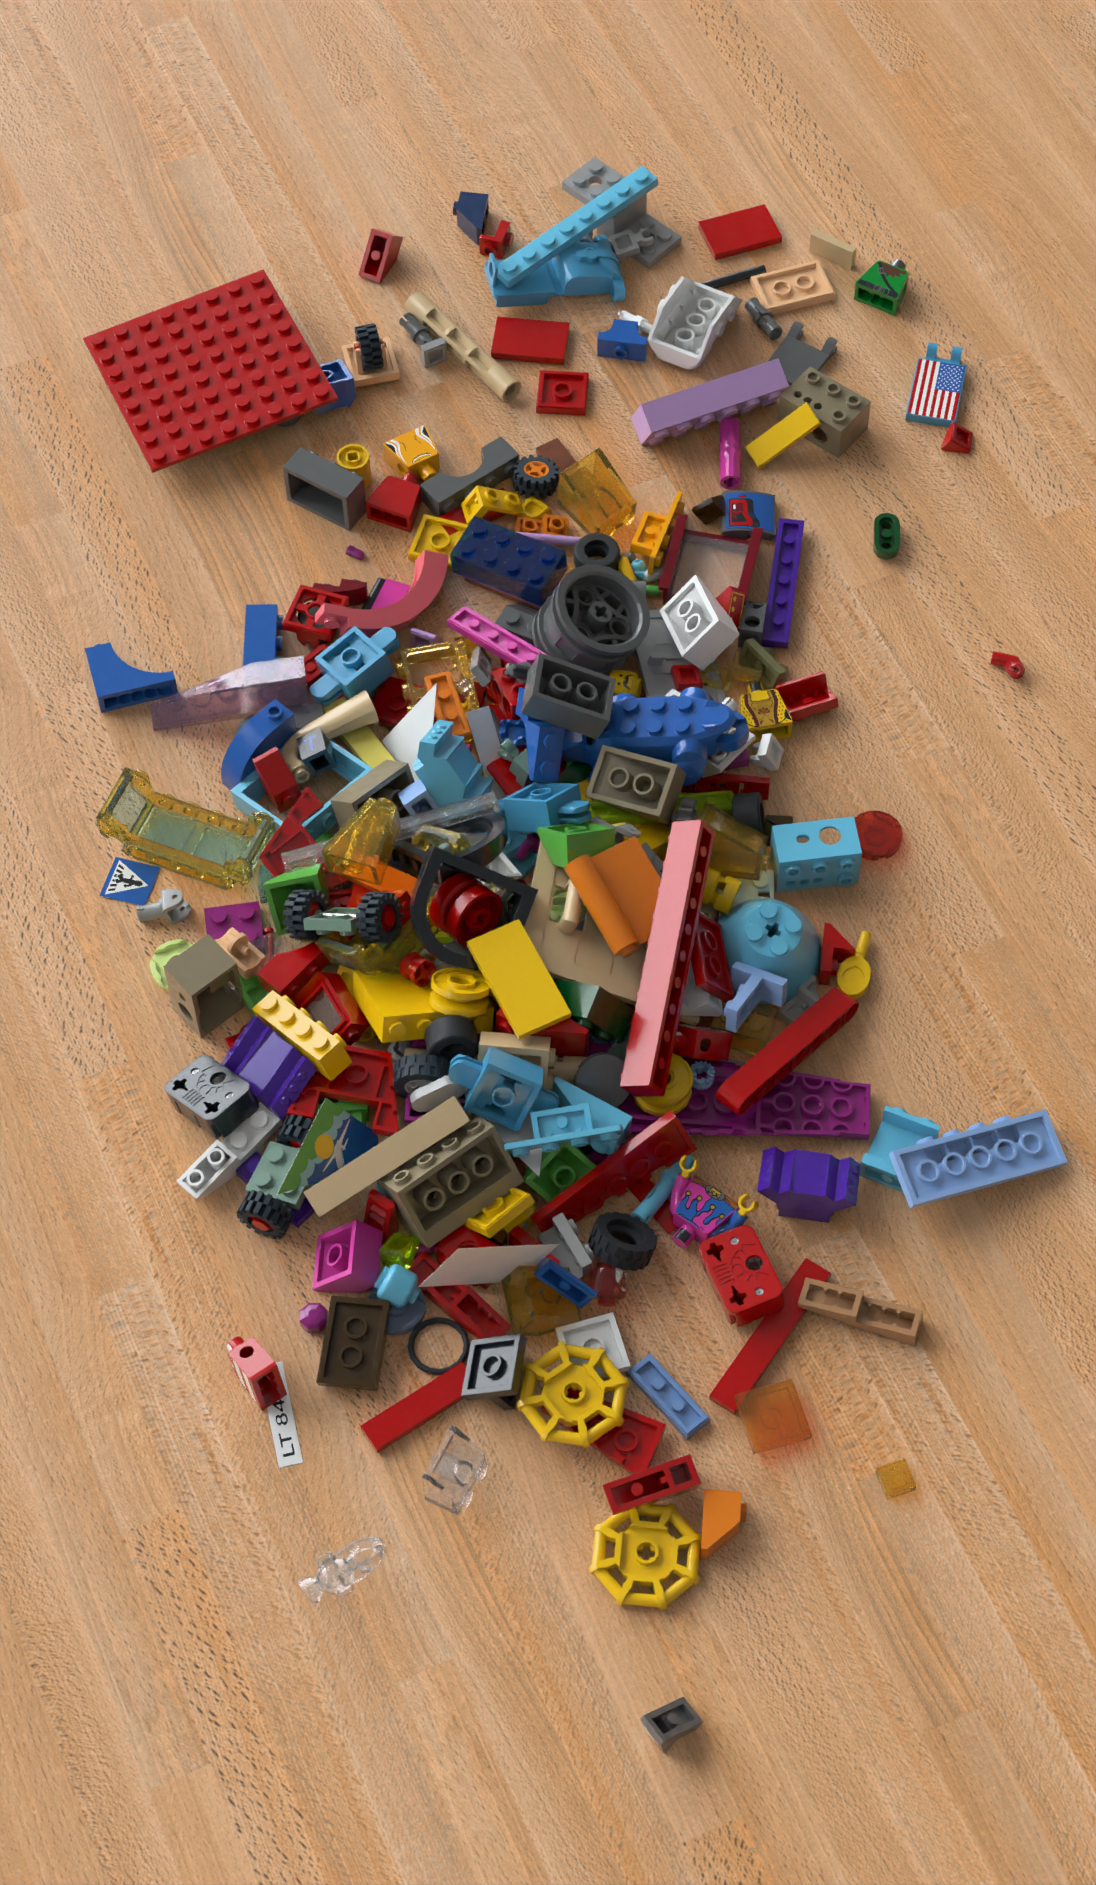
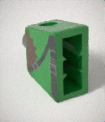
M895 259L891 264L883 261H877L856 281L854 300L896 316L908 284L909 273L905 270L904 262Z

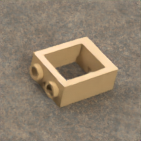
M481 1031L478 1061H483L490 1046L508 1054L540 1056L541 1067L544 1068L542 1087L552 1091L554 1074H548L549 1066H554L556 1049L550 1048L551 1037L530 1035L518 1040L515 1034Z

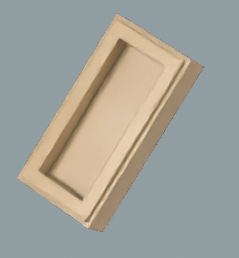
M814 229L810 237V252L851 270L854 267L857 247Z

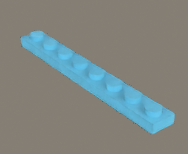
M642 165L498 264L497 278L508 288L512 287L658 186V178Z

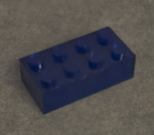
M476 516L472 518L450 553L454 573L539 607L553 594V591L568 570L566 552L564 550Z

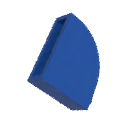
M274 699L255 714L240 729L229 745L221 767L222 784L229 790H232L256 770L252 759L274 747L280 750L286 741L296 733L294 713L277 699Z

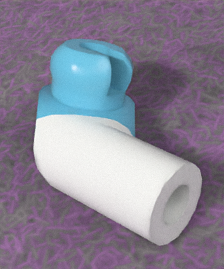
M642 559L634 560L631 563L636 578L646 582H653L661 578L664 565L656 567L653 575L647 574L648 567L645 566V562Z

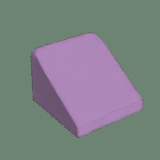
M415 628L410 630L412 647L433 654L437 653L442 643V638Z

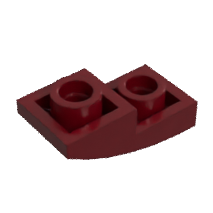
M341 579L340 586L320 583L313 584V588L348 596L350 599L348 607L364 604L368 598L367 582L355 579Z

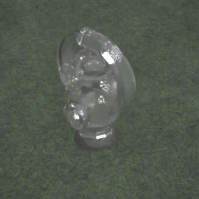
M366 1537L356 1540L340 1549L335 1555L331 1551L320 1555L316 1560L318 1565L316 1577L308 1576L297 1581L313 1607L323 1598L322 1594L324 1591L330 1594H337L339 1598L345 1597L354 1590L353 1584L365 1578L377 1567L386 1552V1548L378 1537ZM372 1548L373 1553L367 1558L363 1551Z

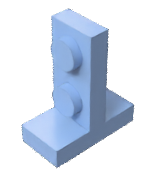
M736 961L731 968V981L733 990L737 991V994L733 1000L727 1002L724 1008L723 1015L726 1017L725 1029L736 1033L760 1000L782 1007L786 1001L788 979Z

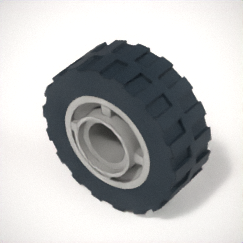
M421 1053L403 1056L402 1059H398L397 1063H395L393 1089L402 1098L407 1099V1094H412L416 1089L449 1075L451 1061L433 1054Z

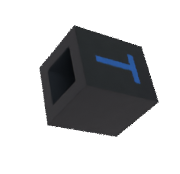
M321 728L296 739L301 760L313 777L338 766L333 746Z

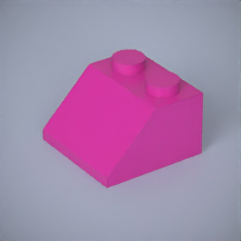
M356 1219L319 1235L317 1238L312 1290L317 1292L361 1293L373 1288L380 1274L383 1231Z

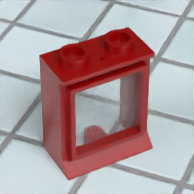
M317 971L292 999L298 1010L304 1008L315 1023L318 1020L321 1021L328 1028L331 1035L337 1033L349 1046L357 1042L362 1037V1033L370 1026L340 974Z

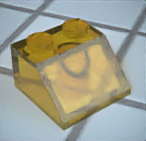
M722 1001L723 1013H724V1008H725V1006H726V1004H727V1003H725L724 1001ZM758 1003L736 1033L725 1029L726 1017L724 1015L714 1016L711 1028L733 1033L730 1049L755 1055L770 1042L780 1008Z
M519 1265L501 1281L513 1334L521 1333L523 1336H541L555 1332L557 1327L582 1321L578 1306L533 1275L537 1266ZM563 1267L568 1272H570L569 1267Z

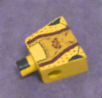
M761 682L750 683L747 686L748 693L740 696L739 713L745 718L749 732L755 735L756 739L752 743L760 742L762 734L772 733L776 739L791 737L793 721L778 690H764Z

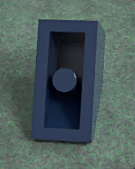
M460 191L458 201H454L453 215L457 216V226L476 245H479V238L481 234L484 235L489 214L488 194Z

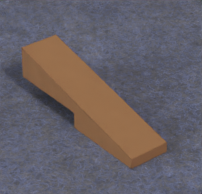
M805 1278L798 1301V1307L914 1347H916L923 1323V1310L865 1297L862 1290L811 1278Z

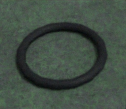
M435 1317L427 1319L415 1327L409 1336L408 1352L410 1359L418 1369L428 1374L442 1375L461 1362L464 1363L469 1353L470 1342L467 1332L459 1323L449 1318ZM436 1323L447 1324L455 1328L462 1336L464 1344L463 1352L458 1361L449 1367L441 1369L430 1368L422 1364L414 1351L415 1338L419 1332L425 1327Z

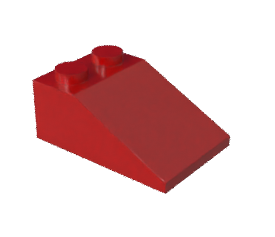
M500 1007L496 1013L495 1032L513 1035L515 1033ZM570 1018L531 1035L551 1037L550 1048L556 1049L555 1055H558V1057H585L587 1054L589 1029Z

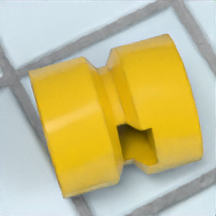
M349 444L342 447L337 453V464L364 478V488L366 489L371 483L370 458L367 449L358 444Z
M709 868L702 904L712 903L714 909L728 914L740 890L742 881L730 876L722 878L719 871ZM717 888H719L721 891H723L722 894H720V893H715V892H716Z

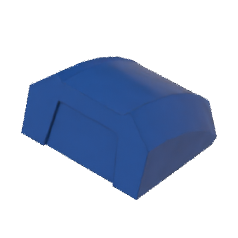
M342 359L319 364L338 396V401L313 411L321 415L323 412L344 406L350 407L357 394L354 378Z

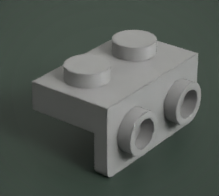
M563 1213L552 1218L553 1227L540 1234L539 1239L543 1245L559 1244L550 1253L560 1261L561 1267L578 1279H582L593 1272L592 1260L595 1257L588 1244L582 1245L577 1238L580 1232L572 1219L567 1221Z

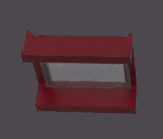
M677 514L658 590L663 591V605H666L694 575L701 579L715 598L729 586L744 590L746 594L745 605L763 528L753 527L750 540L688 530V515Z

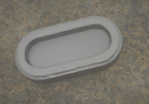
M449 1075L416 1089L410 1095L412 1108L418 1112L431 1111L453 1096L461 1097L466 1092V1087L450 1081Z

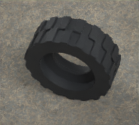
M605 1212V1214L599 1215L598 1219H596L588 1243L590 1244V1249L594 1252L593 1254L600 1258L602 1262L621 1270L637 1271V1269L642 1270L645 1266H648L657 1245V1236L648 1224L642 1222L637 1217L626 1213ZM616 1238L621 1239V1240H624V1241L628 1242L629 1244L624 1243V1242H621V1241L617 1240Z

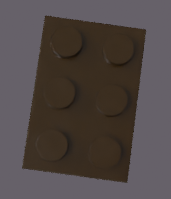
M331 1295L316 1380L319 1386L368 1391L378 1390L392 1306L390 1301Z

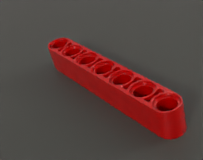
M837 987L830 989L725 1080L719 1087L715 1099L738 1116L743 1115L848 1023L857 1012L859 1002Z

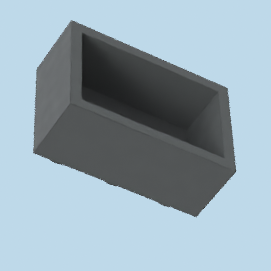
M302 447L283 466L288 501L348 531L366 513L364 478L359 474L350 472L340 467L337 463L330 462L315 452L308 451Z

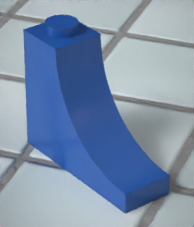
M111 642L85 648L101 713L178 695L173 671L147 672L133 668L117 656Z

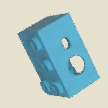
M854 816L772 826L769 857L772 870H774L776 892L837 885L849 886L858 883L862 851ZM826 828H834L839 831L841 839L834 845H827L820 840V832ZM807 838L809 841L806 843H799L797 842V839Z

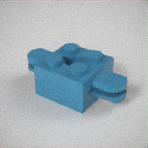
M354 626L315 657L323 675L310 687V692L316 703H322L323 707H327L342 694L347 699L356 696L364 690L369 694L395 673L388 658L401 646L394 629L383 627L369 638Z
M534 782L497 801L498 809H502L499 811V815L506 819L508 831H519L522 835L537 833V828L567 823L581 824L592 818L591 812L588 811L590 808L589 801H582L579 784Z
M491 1046L482 1062L462 1054H458L450 1062L449 1080L468 1088L464 1110L518 1132L528 1113L559 1108V1095L542 1087L544 1068Z

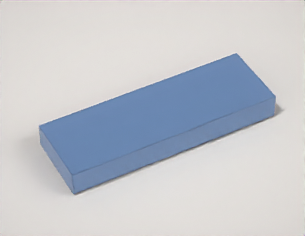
M651 1354L627 1371V1376L686 1440L710 1422L709 1416Z

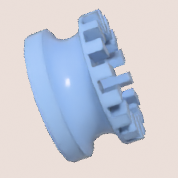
M697 1061L695 1064H692L690 1067L693 1073L692 1087L698 1090H705L711 1087L715 1077L714 1067L706 1061ZM703 1071L707 1073V1079L697 1080V1073L701 1074Z

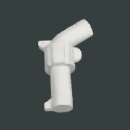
M625 310L618 312L621 320L638 322V332L650 334L653 325L646 318L640 315L635 316Z

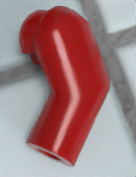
M993 651L990 664L1003 666L1008 675L1014 679H1019L1024 675L1025 668L1017 656Z

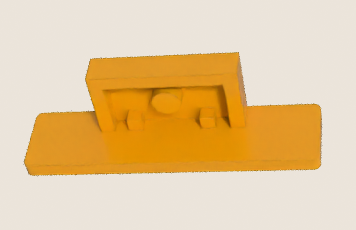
M677 491L667 516L645 510L633 537L630 551L650 557L647 574L653 575L655 568L661 567L664 558V552L662 551L669 548L670 533H673L677 514H683L685 502L681 501L683 494L681 491Z

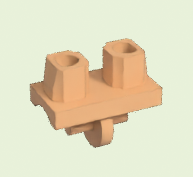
M233 927L223 937L215 939L237 963L239 974L245 979H249L256 974L258 967L266 962V956L249 942V937L243 932L239 933Z

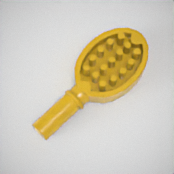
M868 931L861 932L855 956L844 960L837 973L836 987L855 1000L861 998L866 993L870 983L871 968L865 960L872 936Z

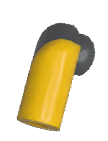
M631 551L628 553L623 552L619 558V572L631 581H637L631 567V563L636 560V556Z

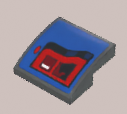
M725 491L721 493L725 500V515L721 516V535L746 539L748 535L752 534L753 527L763 528L762 539L770 541L776 536L775 495L755 491Z

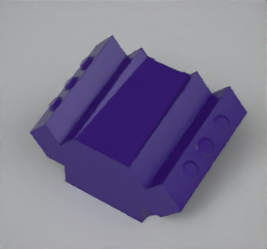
M258 1016L251 1018L221 1062L223 1066L247 1081L258 1102L266 1106L280 1120L287 1114L291 1104L295 1102L304 1087L309 1084L317 1070L307 1057L302 1056L294 1046H291L279 1037Z
M777 1147L763 1150L757 1192L776 1203L779 1210L778 1216L829 1223L834 1211L856 1206L861 1164L851 1157L839 1160L833 1155L797 1149L783 1152Z

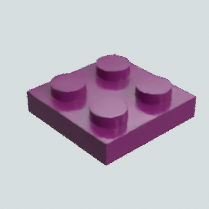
M259 901L204 908L207 935L209 934L214 940L219 939L233 927L239 933H245L249 937V942L265 954Z

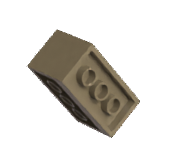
M468 1111L466 1112L470 1120L468 1123L377 1180L386 1197L395 1203L397 1216L404 1229L428 1249L466 1223L468 1218H473L479 1214L482 1208H487L496 1202V1198L506 1195L510 1192V1188H516L524 1182L509 1152L505 1151L504 1143L494 1125Z

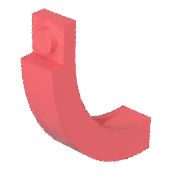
M424 550L415 560L414 577L410 589L399 601L386 607L369 610L324 603L315 614V623L330 629L340 628L339 638L354 626L369 638L383 627H390L395 632L402 630L416 620L436 597L445 579L449 555Z

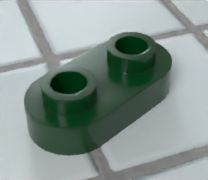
M882 513L874 520L873 551L881 559H892L899 553L900 521L893 514Z

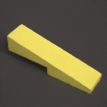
M345 696L332 702L327 707H322L323 714L347 701ZM368 725L338 736L351 749L352 755L373 769L385 760L395 761Z

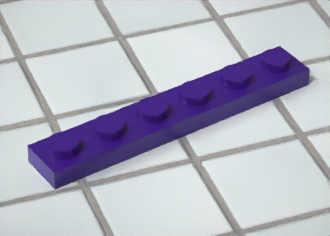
M779 518L762 646L788 649L804 530L803 520Z

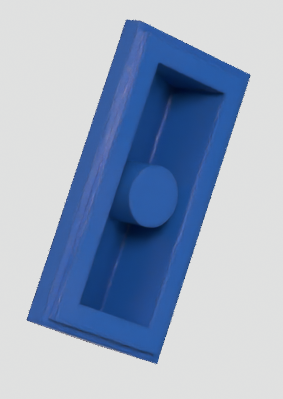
M550 1258L540 1261L533 1274L579 1308L584 1307L598 1294V1292Z

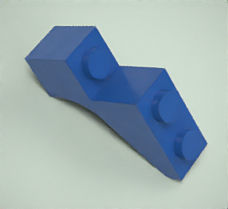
M519 687L516 714L521 717L526 730L529 778L532 781L558 782L565 728L521 714L525 687Z

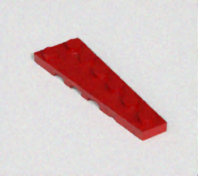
M670 1110L569 1188L565 1189L561 1194L530 1216V1218L541 1233L553 1227L552 1218L561 1213L564 1214L567 1221L572 1219L576 1223L584 1216L603 1207L606 1199L616 1195L620 1197L628 1192L626 1187L638 1180H641L642 1183L652 1177L651 1172L663 1165L666 1168L680 1161L683 1156L695 1152L697 1147L677 1116Z

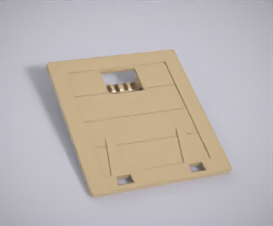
M540 840L531 887L538 889L524 929L549 974L555 979L600 986L621 1001L636 1006L637 992L642 977V966L647 952V943L637 947V951L629 957L614 956L588 910H586L583 931L577 930L576 927L579 924L583 901L564 868L552 864ZM555 888L567 891L563 916L559 923L549 920ZM702 904L700 911L715 921L716 909L713 908V904ZM680 1016L679 1021L696 1026L700 1016Z

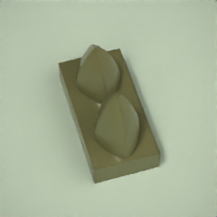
M754 638L745 640L737 661L758 682H761L766 690L775 689V686L781 684L782 680L789 673L788 666L779 664L774 659L775 649L761 646Z

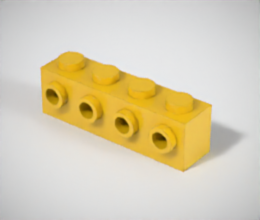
M272 990L252 1008L254 1014L266 1026L271 1027L279 1037L291 1046H294L302 1056L307 1057L317 1068V1071L330 1081L335 1079L352 1063L344 1049L347 1046L345 1041L337 1033L331 1035L328 1028L321 1021L318 1020L315 1023L304 1008L298 1010L288 996L284 995L281 997Z

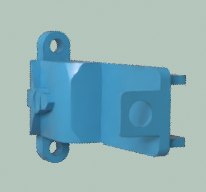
M596 235L594 243L575 242L510 288L497 278V265L504 260H495L494 254L490 253L489 260L485 263L484 271L492 296L495 299L496 307L544 305L548 303L549 297H555V295L576 296L610 293L613 302L625 301L626 291L621 275L620 263L606 235Z

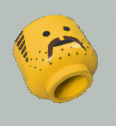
M621 669L611 671L609 677L616 679L613 696L627 693L635 695L637 698L641 697L643 682L642 679H639L636 672Z

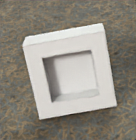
M772 733L762 734L761 741L753 745L757 755L750 756V760L755 766L765 767L769 772L778 771L784 749Z

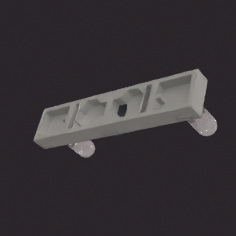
M478 645L472 651L471 663L468 661L458 669V674L465 677L472 672L474 677L471 678V682L477 679L480 685L484 687L491 681L493 660L483 647ZM467 678L455 686L457 693L462 694L472 687L471 682Z

